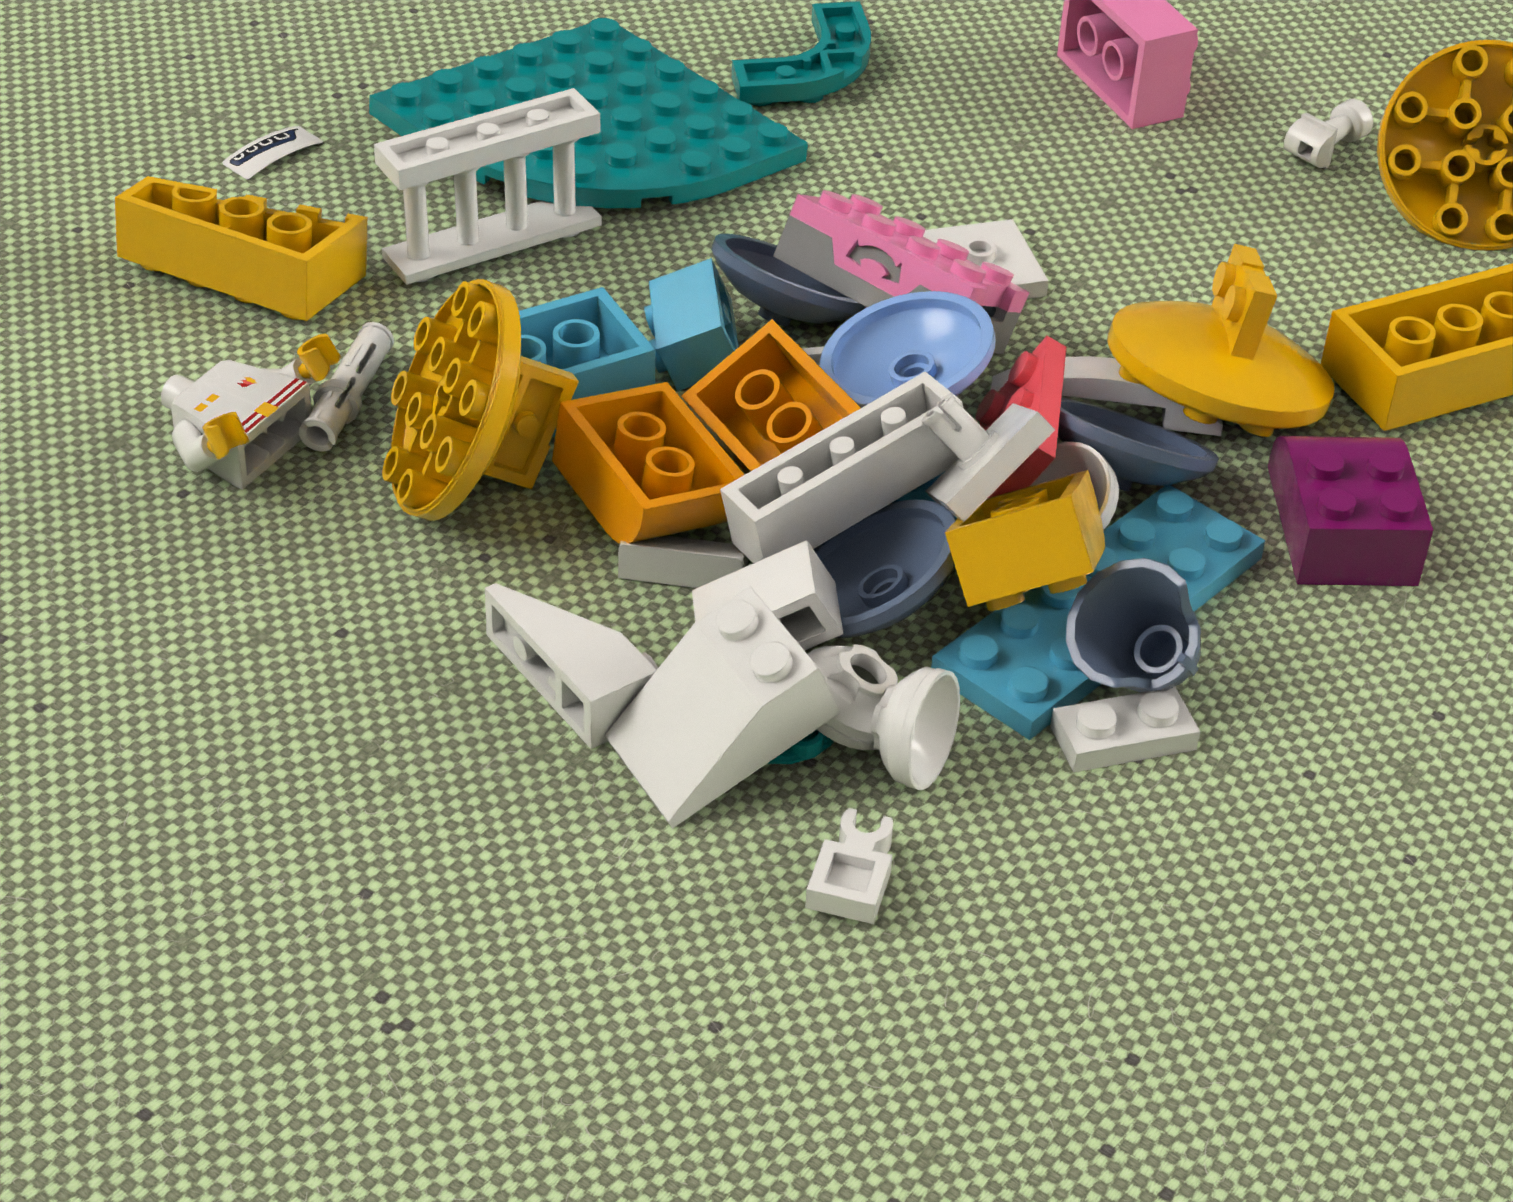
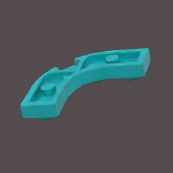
M860 1L812 4L811 21L819 42L814 48L806 52L779 58L732 60L731 78L737 98L740 101L755 106H766L773 102L788 101L816 103L821 101L824 95L836 92L854 82L866 69L871 48V30Z

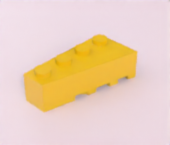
M147 176L115 197L117 257L140 264L142 268L149 271H161L187 280L193 286L207 287L231 295L240 302L254 303L278 311L289 319L308 321L366 276L368 217L348 213L344 223L321 218L322 208L300 204L296 209V213L267 208V198L246 194L245 197H231L221 200L217 199V189Z

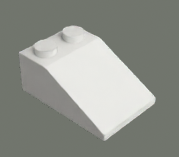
M748 586L692 625L608 730L605 737L673 829L840 714V711L819 667L755 590Z

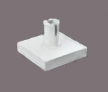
M949 393L938 401L936 405L956 425V428L954 429L933 409H930L923 417L922 423L929 427L953 451L958 459L925 492L936 503L947 508L953 516L965 522L1055 429L1039 412L1013 403L985 431L955 400V397Z

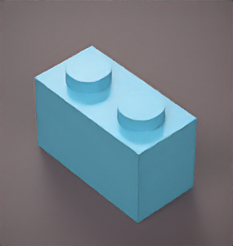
M712 258L649 281L651 304L644 307V312L649 328L655 339L649 340L656 350L655 367L659 373L668 371L677 391L693 386L739 347L732 299Z

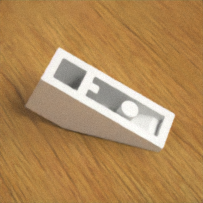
M497 583L485 587L487 636L590 749L608 742L605 734L658 669L652 657L645 652L640 653L621 632Z

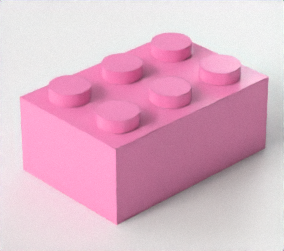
M1064 0L1057 56L1131 129H1136L1184 117L1186 99L1191 86L1190 75L1193 57L1198 45V29L1166 0Z

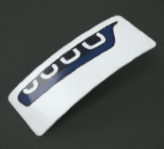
M300 126L288 127L256 139L230 155L222 163L243 178L250 179L278 159L297 150L323 143V140Z

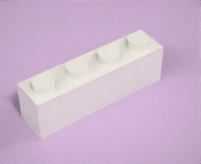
M925 371L721 488L720 491L732 543L753 563L806 540L814 549L946 471L958 457L929 427L922 423V419L930 409H933L955 429L956 425L936 405L938 401L951 392ZM951 393L955 400L963 407L962 401Z

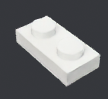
M1176 687L1166 691H1148L1053 708L1050 725L1073 773L1197 750L1200 730Z

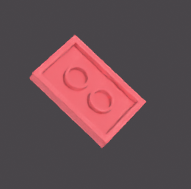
M1046 336L1032 353L1025 351L1018 357L1011 368L1008 381L999 391L990 390L977 409L975 419L980 422L985 431L1013 403L1039 412L1055 429L988 498L1029 487L1056 458L1067 347L1049 336Z

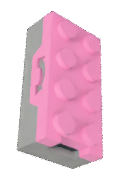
M823 190L820 197L797 195L773 257L865 307L895 296L925 291L949 292L967 297L982 306L988 313L995 332L996 343L994 353H1004L1030 293L1011 283L1014 276L1013 273L992 263L982 262V265L979 266L967 260L969 251L958 244L944 239H938L937 243L923 237L926 229L916 222L899 216H895L892 221L880 214L883 206L869 198L852 194L851 199L827 190Z

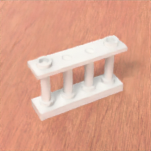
M575 88L374 144L375 164L399 190H403L407 241L382 248V258L401 280L408 285L414 282H425L437 275L562 237H573L582 231L602 226V216L592 206H576L574 143L578 139L600 133V113ZM553 146L554 203L539 201L527 205L526 156L531 152ZM504 160L506 211L478 219L476 171L480 167ZM454 175L456 226L428 234L425 185L431 181Z

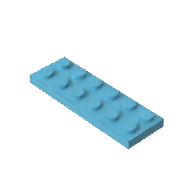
M1171 485L1164 486L1104 530L1105 550L1094 572L1086 575V578L1089 581L1097 572L1122 560L1148 558L1168 564L1185 579L1192 610L1196 611L1262 559L1265 540ZM1085 584L1078 588L1050 594L1048 585L1024 592L1025 600L1023 602L993 611L932 656L931 668H941L953 672L959 683L960 695L1028 740H1031L1051 724L1053 708L1077 704L1101 685V683L1090 680L1074 665L1066 644L1067 616L1077 593Z

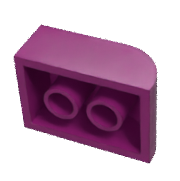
M1277 437L1270 452L1267 468L1297 585L1419 586L1434 530L1410 453L1404 440L1401 438Z

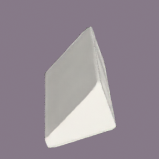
M662 536L634 543H627L621 540L618 548V578L698 588L748 566L749 559L734 544L674 536Z

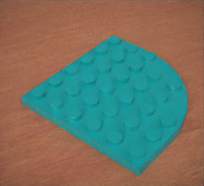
M596 18L589 24L571 30L556 31L552 36L531 43H520L515 45L513 49L491 56H480L475 58L473 62L451 69H440L430 76L412 82L397 83L390 89L369 95V114L400 136L575 88L600 113V133L580 138L574 143L576 206L641 208L642 198L669 196L668 199L672 205L704 199L805 162L808 142L788 131L786 126L767 118L753 109L749 103L740 101L719 88L715 82L706 80L685 67L683 62L669 57L653 47L649 41L637 37L621 27L617 21L609 18ZM553 146L531 152L526 156L527 198L554 203ZM504 160L480 167L476 171V181L486 184L491 177L504 182Z

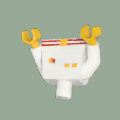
M320 334L307 340L297 350L299 357L282 369H261L236 361L225 360L220 361L196 381L181 375L171 376L163 386L161 402L163 406L172 411L174 426L172 440L186 467L195 472L208 468L235 487L243 490L301 441L299 428L312 410L309 386L315 381H321L326 378L330 372V366L338 363L341 359V355L327 334Z

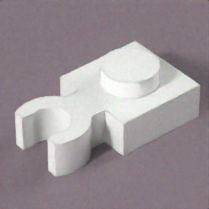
M848 808L841 817L839 842L824 839L806 890L805 908L874 924L891 874L892 855L887 853L891 847L893 820L891 817L883 816L878 830L870 833L861 832L855 828L857 810Z

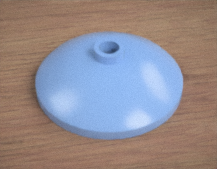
M941 291L908 293L875 303L844 322L827 341L821 354L820 367L861 408L925 371L951 393L958 396L973 384L989 364L995 349V332L991 319L985 309L967 297Z

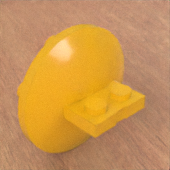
M1502 40L1468 41L1447 47L1431 55L1404 78L1385 108L1377 142L1378 165L1385 190L1398 212L1410 225L1420 233L1442 243L1465 249L1484 251L1513 248V42Z
M1239 244L1233 245L1228 262L1222 261L1215 272L1212 292L1215 297L1212 305L1189 301L1140 302L1120 309L1112 320L1107 342L1111 353L1121 365L1118 372L1119 375L1129 382L1143 384L1163 397L1184 406L1183 413L1199 423L1214 424L1217 422V419L1237 423L1251 434L1269 437L1273 434L1274 429L1298 428L1319 421L1327 413L1335 392L1334 384L1325 368L1289 337L1267 325L1277 299V294L1269 276H1266L1264 272V265L1256 248Z
M476 279L470 282L463 281L457 290L446 300L434 318L424 317L419 323L413 344L416 353L409 371H401L398 374L391 392V403L398 406L393 427L391 449L387 453L383 464L382 477L384 481L392 483L397 503L404 512L429 521L442 519L452 513L466 499L483 474L532 489L551 447L549 442L557 426L559 404L562 401L572 399L579 380L571 372L521 356L520 315L516 300L511 291L502 285L485 279Z

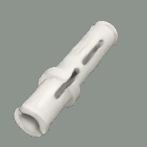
M377 322L365 323L362 329L360 328L357 338L342 358L332 378L323 382L317 389L313 397L314 407L299 428V436L307 447L320 452L329 451L335 445L344 425L349 424L357 417L362 407L361 397L372 381L389 349L394 345V337L386 326Z

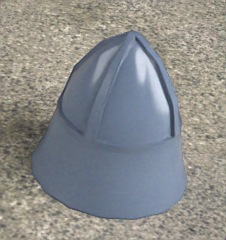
M1148 558L1122 560L1097 572L1077 593L1067 616L1066 644L1074 665L1090 680L1113 688L1125 687L1137 692L1166 691L1183 683L1189 676H1194L1199 669L1197 664L1201 656V628L1190 604L1185 579L1168 564Z

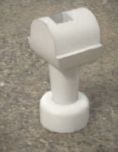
M1348 99L1332 110L1330 120L1325 122L1308 113H1303L1301 118L1295 121L1289 128L1284 139V149L1318 168L1327 169L1331 162L1334 145L1338 141L1355 142L1370 133L1373 127L1372 113L1369 107L1358 99Z

